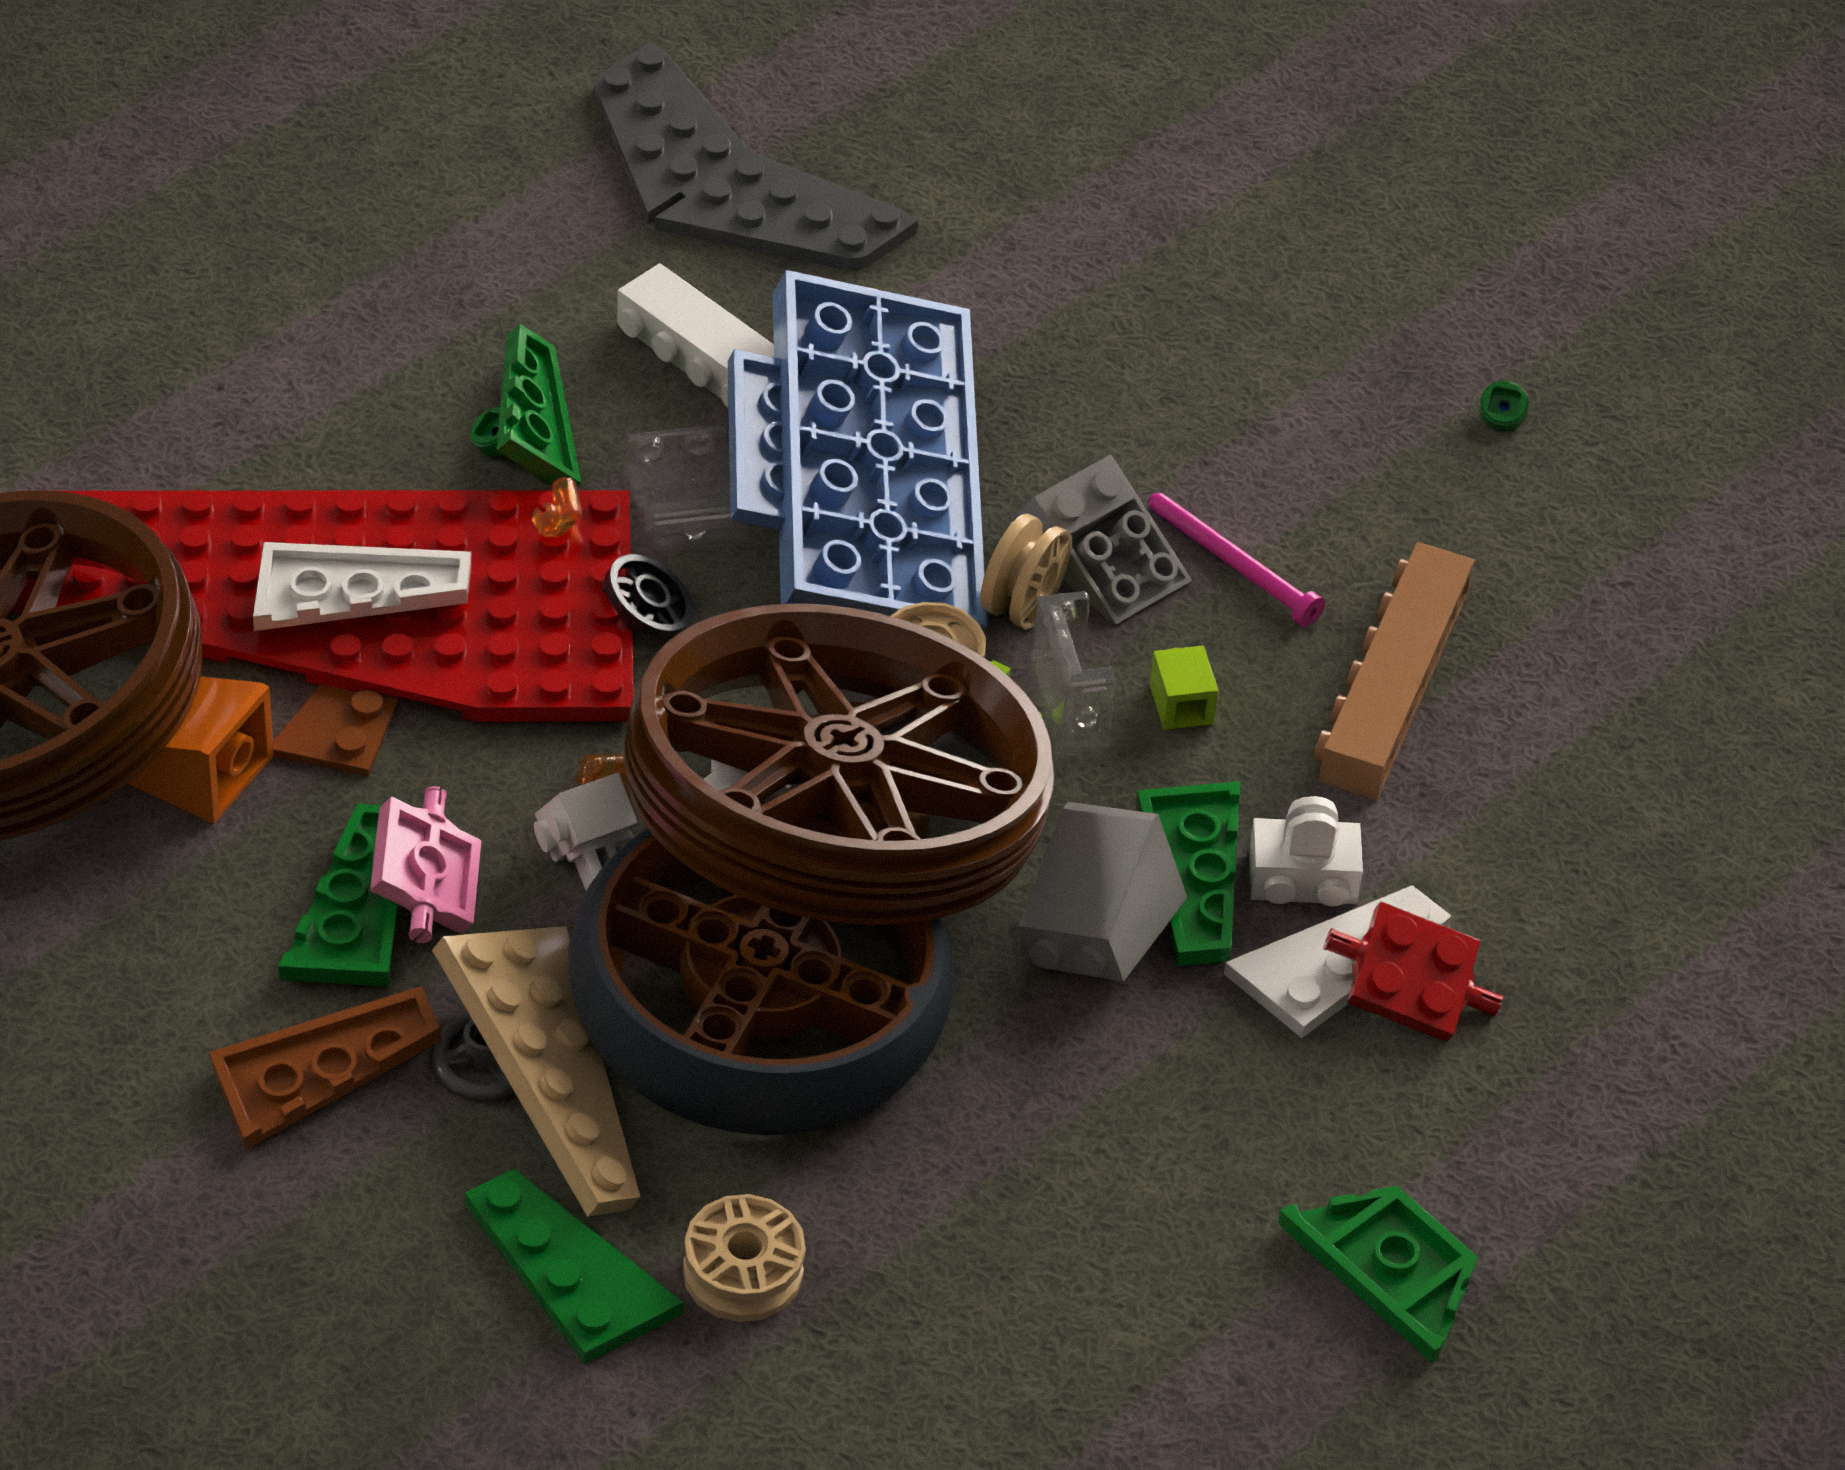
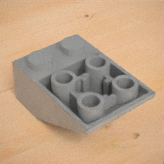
M1111 454L1034 496L1013 517V520H1015L1018 516L1028 513L1039 518L1043 524V534L1049 528L1055 526L1070 533L1072 536V551L1063 580L1114 626L1192 581Z

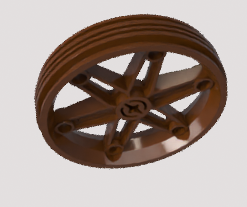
M57 491L0 493V729L5 721L9 720L49 740L25 752L0 760V841L33 833L63 822L111 796L134 779L159 755L178 731L192 706L199 686L202 671V627L198 609L180 564L172 552L144 522L114 504L93 497ZM72 564L116 572L131 578L138 584L121 593L56 607L65 577L71 570ZM29 578L35 579L36 583L21 616L14 622L8 620ZM151 644L146 656L135 672L104 704L102 701L95 699L69 677L139 645ZM34 686H41L68 707L63 717L25 697L32 691Z
M802 603L754 606L710 617L675 635L653 657L634 692L624 741V762L627 781L636 811L648 830L675 858L705 879L742 898L793 915L846 924L890 925L929 921L967 910L993 897L1019 874L1037 846L1044 828L1054 782L1051 741L1046 725L1026 693L997 666L975 651L931 629L880 613L834 605ZM764 686L773 708L705 698L731 690ZM802 689L820 715L819 717L813 719L803 710L796 695ZM839 689L862 693L879 699L853 708ZM915 716V721L892 735H881V733ZM953 731L979 750L995 768H988L928 746L943 734ZM676 751H689L749 773L731 787L718 791L697 775L679 757ZM786 785H798V787L760 806L761 800ZM866 801L874 807L884 827L878 834L861 809L860 803ZM825 812L843 837L815 832L793 825ZM907 812L975 821L980 825L954 834L920 839L914 831Z

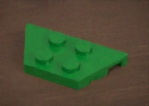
M1399 1186L1371 1190L1368 1194L1362 1196L1347 1194L1331 1197L1327 1207L1299 1211L1297 1204L1287 1205L1280 1210L1278 1224L1426 1359L1431 1363L1439 1359L1475 1271L1478 1256Z

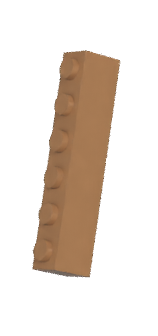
M1420 542L1416 543L1409 560L1400 559L1392 582V587L1396 588L1394 594L1385 592L1377 614V621L1380 622L1379 627L1370 626L1366 633L1361 655H1364L1365 658L1363 662L1354 660L1346 682V689L1350 691L1347 697L1339 694L1335 701L1330 717V724L1334 725L1332 731L1322 730L1318 739L1314 760L1321 762L1319 782L1378 800L1469 593L1475 559Z

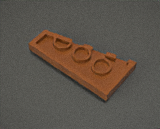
M321 683L274 739V756L369 776L402 697L386 693L381 697L379 693L373 690L354 692Z
M420 986L209 1052L212 1070L246 1151L441 1041V1028L424 989Z

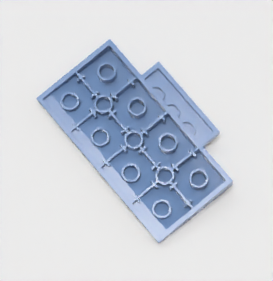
M785 270L773 292L774 357L734 349L727 361L730 520L779 530L781 604L834 605L891 616L905 606L921 602L946 603L966 611L979 622L984 632L987 628V613L980 606V593L985 573L970 309Z

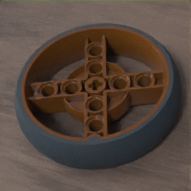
M760 802V806L766 804L767 802ZM823 813L793 825L815 832L843 837L830 818ZM648 829L624 844L606 862L590 883L581 900L571 929L568 964L573 1000L589 1038L606 1063L641 1095L671 1113L707 1127L751 1135H787L821 1130L862 1115L893 1096L924 1065L935 1048L948 1018L953 995V959L951 945L942 917L907 924L873 925L887 939L901 959L910 980L909 985L842 958L839 940L827 921L772 909L738 895H732L708 905L675 892L674 890L709 880L700 876L675 858ZM611 945L681 973L685 994L693 1008L697 1011L684 1036L655 1018L634 998L615 969L610 953ZM813 1026L856 1043L838 1051L807 1058L762 1059L745 1056L754 1039L777 1040L788 1038L805 1032Z

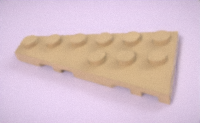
M567 927L443 936L433 948V953L587 1217L625 1212L631 1209L639 1200L640 1193L603 1058L589 1038L573 1000L569 978L568 948L570 938Z

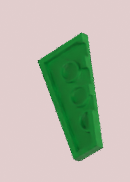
M520 324L506 337L496 451L532 472L540 482L544 484L550 483L559 490H574L582 482L556 349L554 345Z
M1241 781L1137 790V811L1159 815L1187 895V899L1166 925L1176 966L1230 961Z
M356 805L333 852V862L326 876L322 875L315 889V899L307 916H302L295 930V940L289 953H284L278 965L279 980L389 986L400 905L370 891L379 808L382 805Z
M512 1169L465 1192V1205L584 1365L683 1314L684 1302L517 1170Z

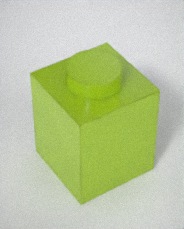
M1204 645L1154 651L1149 685L1163 730L1214 724L1219 690Z

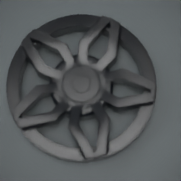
M628 554L619 557L607 570L605 579L602 582V591L607 594L614 609L625 620V626L632 632L637 633L641 631L654 637L673 638L682 632L691 621L693 605L690 595L680 579L663 564L643 555ZM625 568V577H617L618 571ZM676 603H678L680 609L679 620L671 608Z

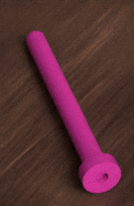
M1153 493L1150 496L1148 504L1152 511L1291 609L1294 622L1306 628L1319 619L1325 608L1324 598L1314 591L1303 594L1163 493Z

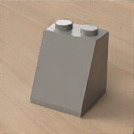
M1067 802L1060 814L1019 923V928L1033 965L1044 969L1125 981L1187 899L1159 815Z

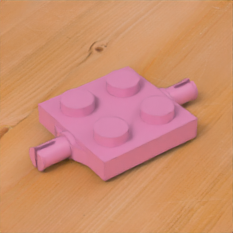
M435 786L425 789L423 808L412 807L392 796L379 808L370 886L371 892L410 910L412 915L409 938L412 941L416 938L417 943H426L432 939L433 921L460 934L474 924L482 840L459 830L446 819L444 809L447 793L444 789L439 792L440 787Z

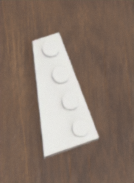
M264 542L253 613L254 631L465 604L468 601L471 552Z
M1412 885L1227 961L1225 963L1224 975L1298 1036L1303 1038L1349 1004L1346 1002L1353 982V960L1328 950H1323L1325 939L1331 928L1361 940L1368 931L1373 911L1380 901L1448 928L1450 927L1452 916Z

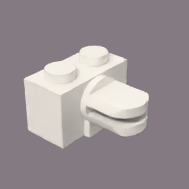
M618 772L559 793L535 813L537 821L534 823V831L541 849L544 852L550 851L554 862L566 858L569 862H575L584 888L587 891L590 883L602 867L617 852L615 847L624 844L633 837L630 829L638 821Z
M1317 796L1303 797L1293 801L1288 810L1286 820L1254 818L1249 846L1250 899L1268 900L1275 904L1311 902L1322 903L1326 906L1357 905L1363 875L1360 823L1338 822V812L1335 804L1326 798Z

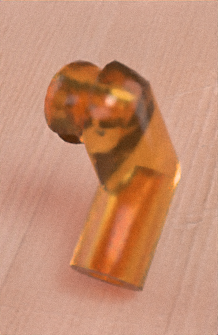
M560 478L553 483L552 493L555 505L544 503V508L546 509L544 513L538 507L535 509L532 519L539 534L545 537H559L581 520L582 507L577 484L572 478Z
M622 753L587 754L577 763L580 765V769L575 775V781L579 785H584L618 772L622 782L628 784L624 754Z

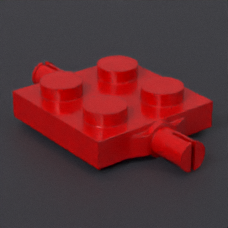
M1382 901L1375 907L1368 931L1361 940L1331 928L1323 945V950H1328L1353 960V982L1346 1003L1438 1039L1449 1041L1454 1035L1460 1012L1465 1005L1495 1017L1500 1009V1002L1503 1000V995L1474 985L1473 966L1481 940Z

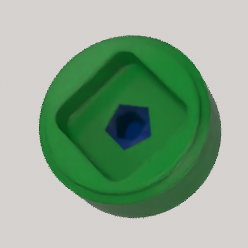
M1497 381L1490 384L1483 391L1480 398L1479 414L1482 421L1488 427L1498 431H1512L1519 428L1526 420L1528 414L1529 399L1527 393L1520 385L1511 381Z
M494 407L482 413L474 422L470 432L473 444L487 457L502 455L496 451L500 407Z

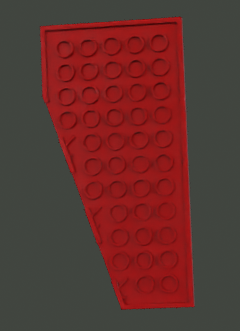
M630 490L57 491L89 496L114 504L140 519L160 538L180 564L198 609L202 627V658L224 663L227 662L229 657L305 674L306 682L317 685L322 683L354 692L373 690L379 693L381 697L386 693L462 711V719L474 722H616L629 720L631 703L634 696L632 631L625 626V620L612 606L607 594L602 591V582L605 579L607 570L619 557L631 554ZM264 542L471 552L468 601L465 604L254 631L253 613ZM72 564L71 570L65 577L56 607L121 593L138 584L131 578L116 572ZM625 568L618 571L617 577H625ZM29 578L11 613L22 614L36 583L35 579Z

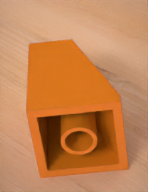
M200 677L192 706L178 731L159 755L128 784L215 824L274 756L269 686L261 682Z

